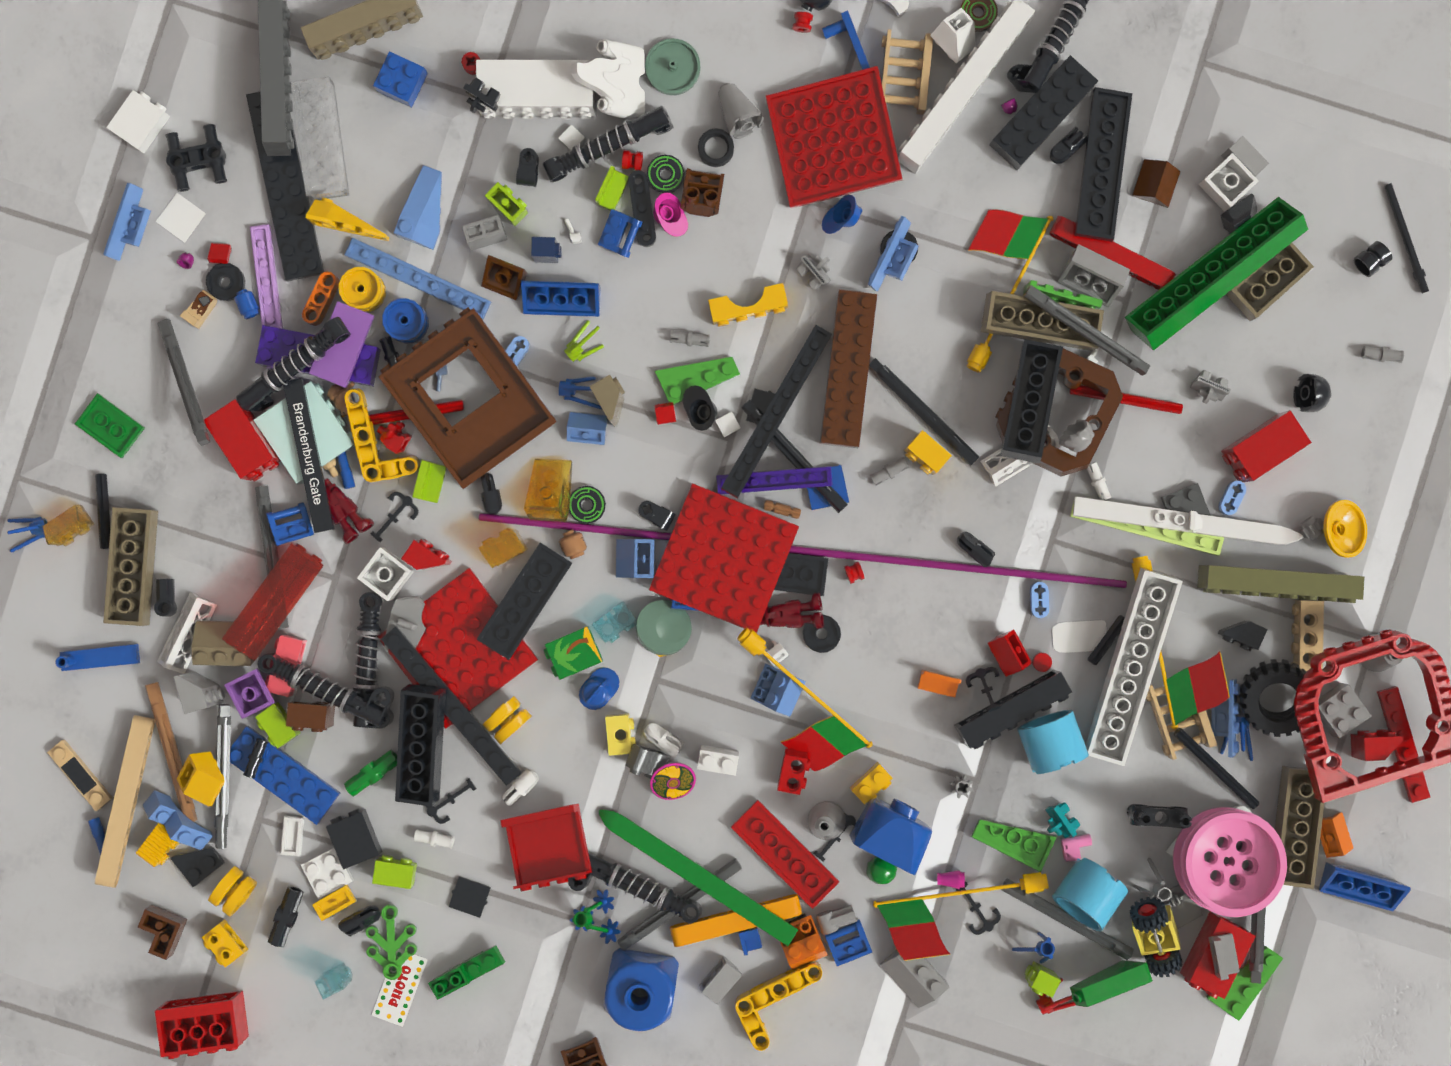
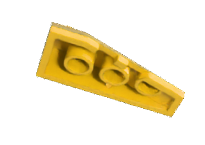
M327 198L315 199L305 217L315 226L389 241V237L385 233L333 203V200Z

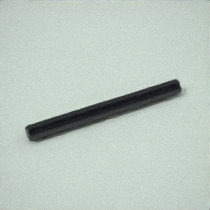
M1178 728L1174 732V736L1251 809H1256L1259 806V801L1182 728Z

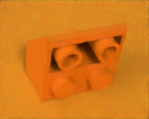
M811 915L790 923L798 931L789 946L782 942L780 943L792 970L828 956Z

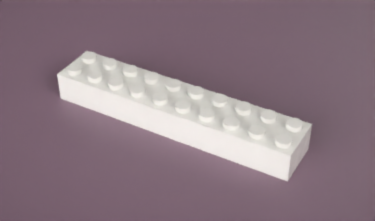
M1014 0L1007 3L1000 17L998 16L995 19L990 30L986 31L978 46L974 47L966 63L963 62L954 76L956 79H950L943 91L944 95L942 93L938 95L931 107L933 109L929 108L922 117L921 125L917 124L909 136L910 140L906 139L900 146L898 159L902 165L913 173H917L1027 26L1035 13L1033 8L1022 0Z
M1140 568L1085 743L1089 756L1125 766L1183 582L1180 579Z

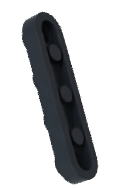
M636 170L628 178L634 218L643 222L642 226L638 228L636 236L641 246L650 247L656 241L648 179L643 171ZM639 178L642 182L641 184H636L635 180ZM644 235H649L650 239L645 241L643 237Z

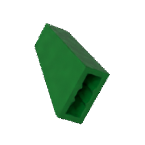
M1122 960L1071 986L1070 990L1076 1006L1090 1007L1146 985L1153 980L1147 963Z

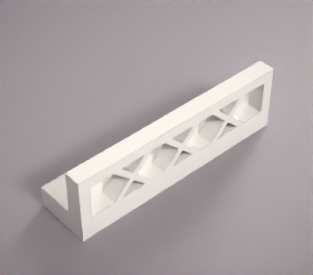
M1048 425L1047 432L1051 437V445L1060 448L1057 434ZM1002 448L980 461L981 465L989 473L991 481L995 486L1003 483L1033 463L1000 456ZM992 461H999L998 465L993 468L988 466Z
M189 593L157 660L161 666L182 674L185 673L192 659V649L190 646V648L183 650L182 645L188 639L193 640L194 632L192 633L190 629L192 624L196 621H202V619L203 621H210L217 606L216 603L202 599L197 594ZM202 604L210 606L207 613L200 615L199 609ZM182 656L184 661L181 667L174 666L175 660Z

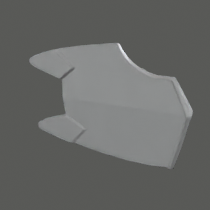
M419 596L396 599L386 631L387 634L397 626L415 648L426 630L422 622V612L425 603ZM386 645L384 649L385 652L389 650V648Z

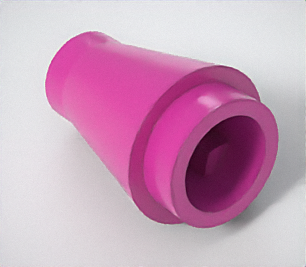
M957 870L937 873V885L956 889L965 888V872Z

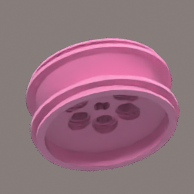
M1218 807L1197 814L1190 821L1192 823L1190 827L1182 828L1173 850V868L1181 889L1193 902L1218 915L1244 917L1264 909L1279 894L1286 877L1287 857L1279 835L1264 819L1253 813L1236 808ZM1222 837L1224 842L1218 847L1217 839ZM1241 841L1242 848L1237 851L1236 844ZM1209 851L1211 857L1208 861H1205L1204 854ZM1225 857L1229 858L1227 864L1223 862ZM1248 860V867L1243 869L1242 863ZM1213 870H1216L1217 876L1211 880L1210 874ZM1235 874L1236 880L1230 884L1229 878Z

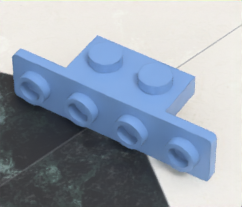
M127 183L103 253L104 256L117 261L121 259L125 244L139 247L151 213L150 210L138 206L143 189L134 184Z
M901 216L899 221L896 222L894 232L891 238L887 240L886 248L879 257L874 272L869 277L868 285L874 291L878 292L886 275L902 281L919 248L916 243L904 239L911 225L910 221L904 216Z
M1237 679L1229 680L1230 698L1212 708L1211 728L1214 736L1228 737V757L1233 758L1239 752V742L1236 741V734H1239L1240 725L1239 722H1236V717L1240 712V704L1237 703V695L1240 694V684H1237Z

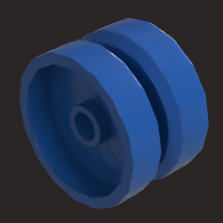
M407 298L392 301L385 308L382 315L385 331L392 338L404 344L415 343L421 340L426 335L429 327V318L426 311L415 301Z

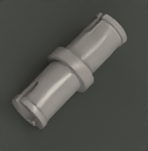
M672 330L670 336V343L709 347L710 335L695 334L693 331L687 333Z
M1364 346L1361 357L1363 359H1376L1379 362L1393 361L1402 363L1404 351L1389 350L1386 347L1372 348Z
M902 457V459L891 465H885V468L870 475L875 486L889 478H895L894 475L909 468L905 458Z

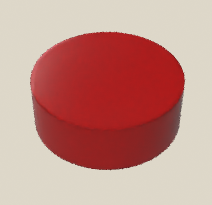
M1037 653L1032 659V665L1037 671L1046 672L1052 666V659L1046 653Z

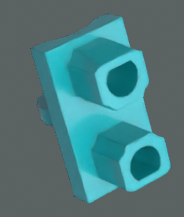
M1065 802L1049 806L1045 809L1050 816L1047 820L1050 824L1047 828L1049 833L1055 832L1057 836L1062 835L1064 838L1077 835L1076 830L1081 824L1075 817H1071L1069 820L1066 818L1065 814L1070 811V808Z

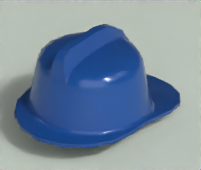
M853 195L843 196L825 214L822 220V230L825 233L833 234L842 227H852L858 222L863 210L856 204V199Z
M600 668L591 674L579 690L580 702L584 707L597 710L608 703L619 688L620 681L616 672L610 668Z

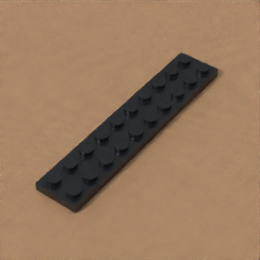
M261 91L246 94L285 280L288 282L321 275L324 269L315 226L305 218L310 209V203L294 130L291 131L294 138V149H291V156H267L262 144Z

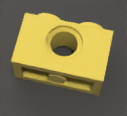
M629 713L607 715L605 720L609 756L630 754L633 744H636L635 737H631V729H634L633 718H630ZM619 729L624 730L626 738H617L616 731Z

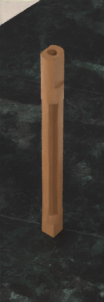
M159 682L145 685L181 812L193 822L197 821L193 799L183 794L177 781L183 765Z

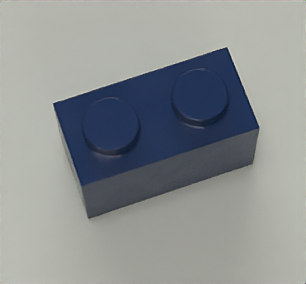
M532 237L531 257L535 263H558V258H562V247L555 237Z

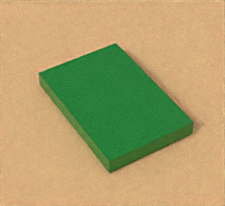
M98 393L75 422L76 426L120 458L126 455L145 429L144 426Z

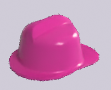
M671 193L659 195L655 201L653 211L656 222L669 235L674 237L684 235L688 230V221L683 209H681L679 199Z

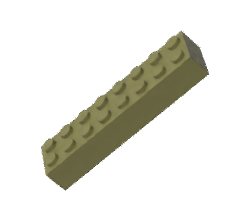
M1199 565L1197 588H1203V592L1220 593L1222 590V594L1240 595L1241 591V595L1259 596V593H1261L1260 596L1298 599L1299 595V599L1317 600L1318 597V601L1356 603V599L1363 600L1365 576Z

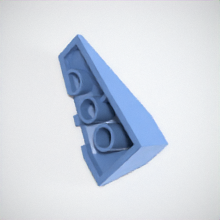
M423 165L394 230V234L397 237L434 250L440 234L441 171Z

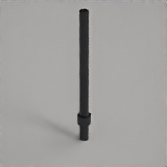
M1392 183L1387 184L1384 188L1414 271L1412 273L1414 280H1417L1421 293L1428 292L1429 288L1425 280L1426 273L1419 263Z

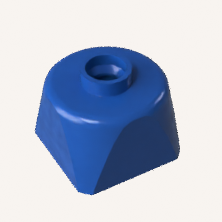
M873 798L866 805L849 836L857 847L910 874L916 875L933 831L931 827L917 818L919 811L912 806L895 798L891 804Z
M621 948L613 952L604 997V1009L618 1025L628 1030L648 1031L670 1019L679 967L676 958L628 949L623 951ZM636 988H642L647 991L648 995L638 997L632 991Z

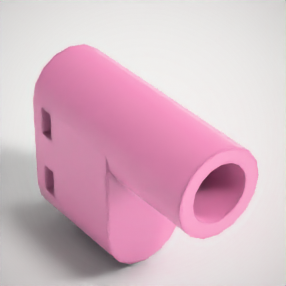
M1090 834L1061 839L1063 857L1066 862L1077 861L1078 858L1081 859L1079 847L1092 845Z

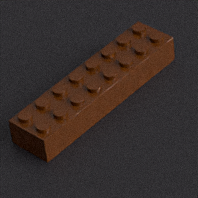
M847 290L838 291L820 444L857 449L860 446L877 294Z

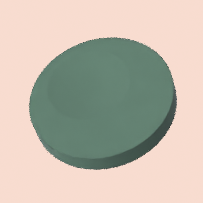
M675 38L662 40L655 44L647 55L645 62L647 78L650 84L663 94L680 95L689 91L696 84L700 75L699 56L696 50L686 41Z
M657 600L651 602L641 610L637 618L635 628L637 638L642 646L651 653L663 656L675 654L687 644L691 636L692 625L688 613L683 609H671L672 601Z

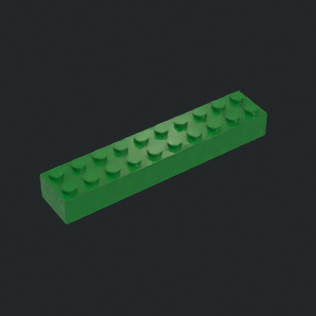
M1277 197L1125 316L1130 330L1154 351L1309 230L1304 215L1283 199Z

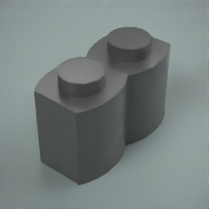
M633 744L625 766L630 768L629 772L639 776L641 773H644V776L651 779L658 768L668 764L670 756L658 750Z

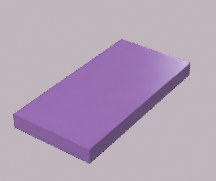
M337 301L330 320L340 317L351 335L345 341L335 344L327 350L325 356L319 361L314 360L309 374L347 388L375 316Z

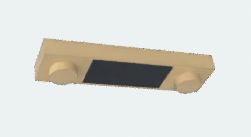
M65 739L61 740L47 752L95 811H99L113 799Z

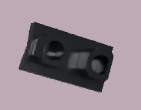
M475 78L470 85L466 83L463 87L466 90V94L475 99L473 100L469 97L466 101L471 105L470 111L472 113H475L477 110L484 112L486 107L481 105L482 103L496 112L498 109L497 102L501 95L500 92L491 87L488 93L484 95L481 91L485 83L478 78Z

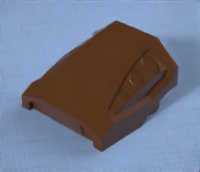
M687 168L681 209L692 215L704 217L717 215L719 213L725 174L718 175L698 172Z
M597 1037L573 1048L561 1051L565 1066H607Z

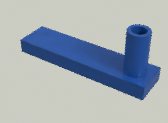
M848 10L841 13L842 20L822 28L826 39L847 30L862 70L870 68Z
M133 644L60 652V657L56 659L55 663L57 667L61 668V671L140 663L139 645Z

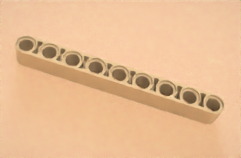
M134 715L96 873V885L116 888L154 730V718Z

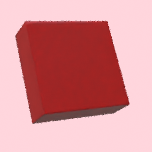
M211 243L207 258L209 263L228 264L232 249L231 245Z
M673 402L654 405L657 425L676 422Z

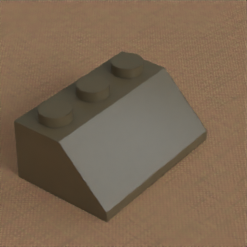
M196 621L191 646L192 664L251 666L257 658L255 622Z

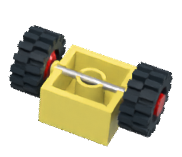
M1146 897V900L1141 898L1140 902H1134L1135 906L1132 905L1130 910L1132 928L1141 955L1145 957L1151 974L1153 973L1156 977L1158 974L1159 977H1163V975L1170 977V973L1176 974L1175 970L1179 972L1180 967L1183 965L1179 951L1181 950L1179 932L1170 905L1165 906L1156 897H1153L1152 900H1150V897Z

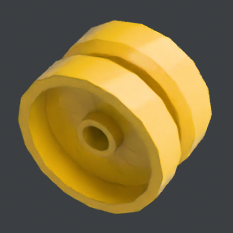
M354 267L347 270L341 277L339 294L347 305L364 312H372L383 304L386 297V287L383 280L372 270L365 267Z
M515 696L500 705L490 714L491 717L482 724L489 732L499 725L501 726V729L494 735L499 744H502L532 717L527 709H522L516 715L513 713L521 704Z
M234 866L223 877L208 899L216 907L225 901L222 906V912L229 917L246 902L257 885V881L250 876L241 881L243 871L237 866Z

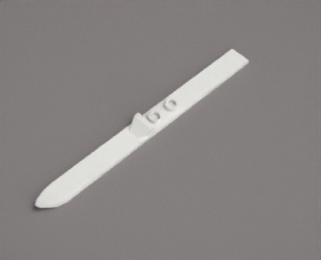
M1074 497L1073 516L1273 545H1287L1303 538V535L1278 525L1201 515L1196 511L1187 513Z

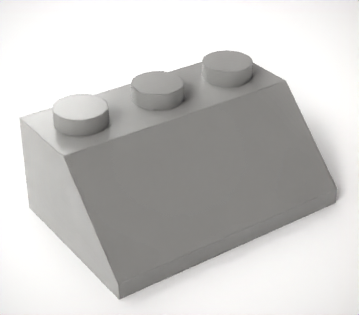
M1078 244L1057 282L1080 294L1103 300L1102 305L1109 307L1124 287L1130 269Z
M191 672L173 676L184 714L224 703V691L219 687V684L199 673Z
M896 949L880 964L918 1008L935 1001L950 988L946 980L926 958L904 961Z

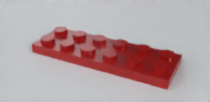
M759 800L731 826L812 909L840 882Z

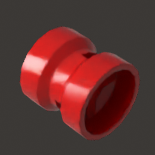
M624 150L622 169L634 168L635 171H641L643 152L637 151L632 153L630 150Z

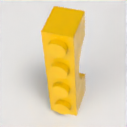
M783 283L764 287L761 299L756 304L748 307L734 304L728 296L708 300L713 325L717 324L718 327L726 326L729 324V321L736 320V322L748 320L747 317L750 316L761 318L766 316V313L772 311L774 314L785 312V309L788 308Z

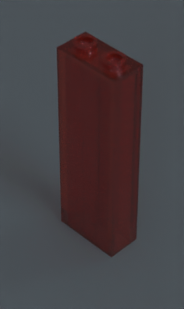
M291 543L223 636L222 641L255 662L324 566L321 563L323 560L314 554L312 556L305 552L306 549L300 544L294 545Z

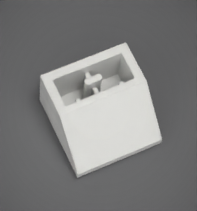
M962 8L944 19L930 35L935 43L956 64L968 56L976 47L975 23Z

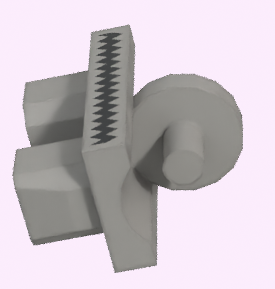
M809 254L804 255L801 258L802 262H800L796 269L802 276L809 271L814 274L808 281L809 285L816 289L821 285L829 283L831 280L824 273V271L826 273L830 271V268L826 265L830 261L828 257L822 260L817 255L814 258L815 262Z
M1203 370L1191 383L1190 388L1199 391L1198 395L1203 396L1202 402L1205 404L1209 400L1215 402L1217 400L1222 401L1231 390L1228 388V380L1221 377L1216 382L1211 381V372Z

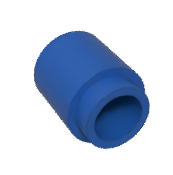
M247 289L238 291L234 300L241 316H244V319H250L259 315V307L252 291H247Z

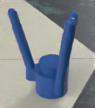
M596 377L560 381L559 396H564L565 400H572L590 407L602 409L600 405L572 396L576 394V390L592 391L589 386H576L574 383L592 381Z
M42 517L8 519L9 523H30L27 527L7 531L8 534L30 530L32 535H36L10 549V552L12 553L38 539L45 538L46 533L50 531L47 520L45 518L42 519Z
M1236 717V722H1239L1241 751H1245L1246 735L1249 760L1253 761L1249 723L1245 717ZM1224 737L1220 754H1224L1228 737Z
M1038 932V935L1044 941H1039L1036 947L1012 948V951L1037 952L1038 955L1044 956L1039 961L1042 964L1048 959H1053L1055 947L1050 937H1046L1043 933Z

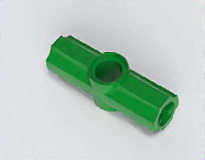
M391 749L376 761L373 760L363 767L358 774L344 783L347 792L354 797L369 785L372 786L383 778L384 774L397 766V754Z

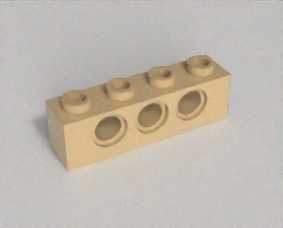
M1295 600V604L1292 606V614L1294 615V623L1291 628L1294 635V642L1291 644L1292 663H1296L1300 666V669L1308 671L1311 668L1310 661L1312 657L1323 652L1324 601ZM1309 615L1310 622L1306 625L1304 617ZM1306 634H1308L1310 637V640L1307 644H1305L1303 640ZM1306 653H1308L1309 655V661L1307 663L1303 661V656Z

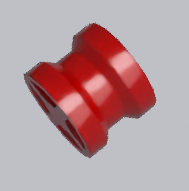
M803 11L795 12L794 18L796 21L792 29L801 33L811 32L810 22L813 20V15Z
M468 52L463 55L461 61L464 70L470 75H476V60H480V57L474 52Z
M859 561L855 562L852 566H844L850 584L854 583L855 580L865 579Z

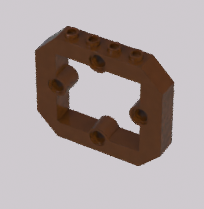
M1064 348L1058 373L1064 376L1063 382L1065 386L1070 389H1076L1083 384L1106 395L1097 415H1090L1085 419L1089 424H1095L1097 430H1093L1095 435L1092 438L1091 444L1085 450L1078 452L1076 457L1052 446L1051 437L1046 433L1041 461L1039 464H1033L1060 477L1088 468L1123 398L1114 371ZM1076 374L1079 379L1072 380L1069 375ZM1016 376L1012 383L1013 386L1015 385ZM1013 390L1012 392H1007L1003 400L1006 404L1004 408H999L995 416L998 419L996 427L1002 443Z

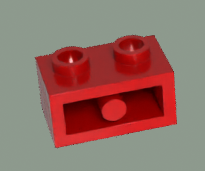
M1014 629L998 635L988 642L990 650L1005 677L1020 672L1032 664Z

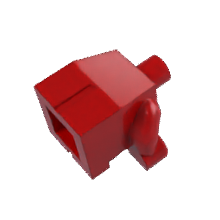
M398 421L396 425L390 423L387 428L379 426L377 432L381 434V442L395 454L404 452L412 438V435L402 433L405 424L401 421Z

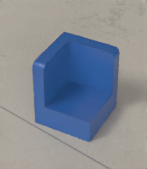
M758 927L738 932L744 956L748 955V951L762 948Z

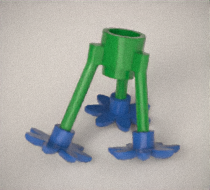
M597 890L598 897L593 898L597 903L590 907L582 906L580 912L574 909L575 915L570 921L576 925L575 930L583 927L584 931L589 929L601 931L600 937H606L605 944H608L610 940L616 942L615 935L621 933L620 930L616 929L619 924L618 921L612 923V920L608 919L607 925L602 924L601 927L592 925L595 923L592 917L593 909L597 908L599 910L603 907L605 914L608 913V908L614 909L613 904L610 903L614 900V897H608V890H605L603 893Z

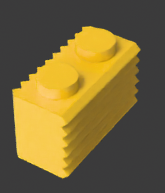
M158 823L136 854L151 866L156 867L159 864L163 865L169 858L167 853L170 849L174 850L179 845V842L171 840L165 825Z

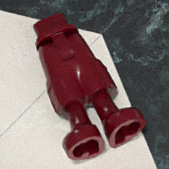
M327 478L325 479V485L333 523L335 525L340 524L343 531L342 541L345 544H349L357 539L359 534L348 523V516L359 533L369 530L374 525V522L370 518L360 517L356 513L358 507L352 499L347 497L335 483L332 484Z
M814 593L812 599L806 603H801L799 599L767 607L760 625L801 628L804 623L813 624L817 629L823 628L824 617L822 612L801 615L804 611L823 610L820 593Z

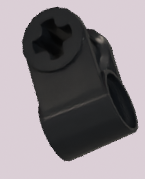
M525 148L520 153L516 174L517 185L537 186L539 157L531 148ZM531 154L533 159H530L528 162L525 158Z
M644 501L639 506V514L643 518L665 531L669 529L676 516L672 511L662 506L660 507L651 501ZM649 504L651 505L652 513L645 515L642 507H646Z

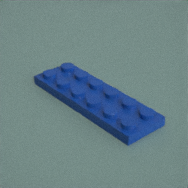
M249 726L245 727L230 748V763L243 772L246 769L249 761L248 755L252 753L256 738L268 741ZM268 741L262 757L264 760L262 763L260 762L254 780L318 825L338 798L340 792L280 748L272 746Z

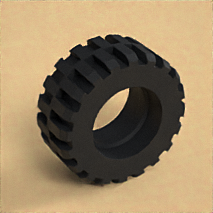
M1270 659L1271 663L1269 664L1263 661L1259 663L1260 667L1257 669L1256 667L1250 669V674L1244 676V683L1240 685L1239 698L1245 718L1248 723H1252L1253 728L1257 731L1261 729L1263 734L1268 736L1270 732L1274 734V737H1281V734L1286 733V737L1291 736V732L1295 730L1299 733L1300 730L1294 712V705L1283 712H1271L1261 706L1259 697L1265 688L1277 683L1290 685L1296 690L1307 671L1300 669V666L1296 663L1289 664V661L1284 659L1281 662H1277L1276 659Z

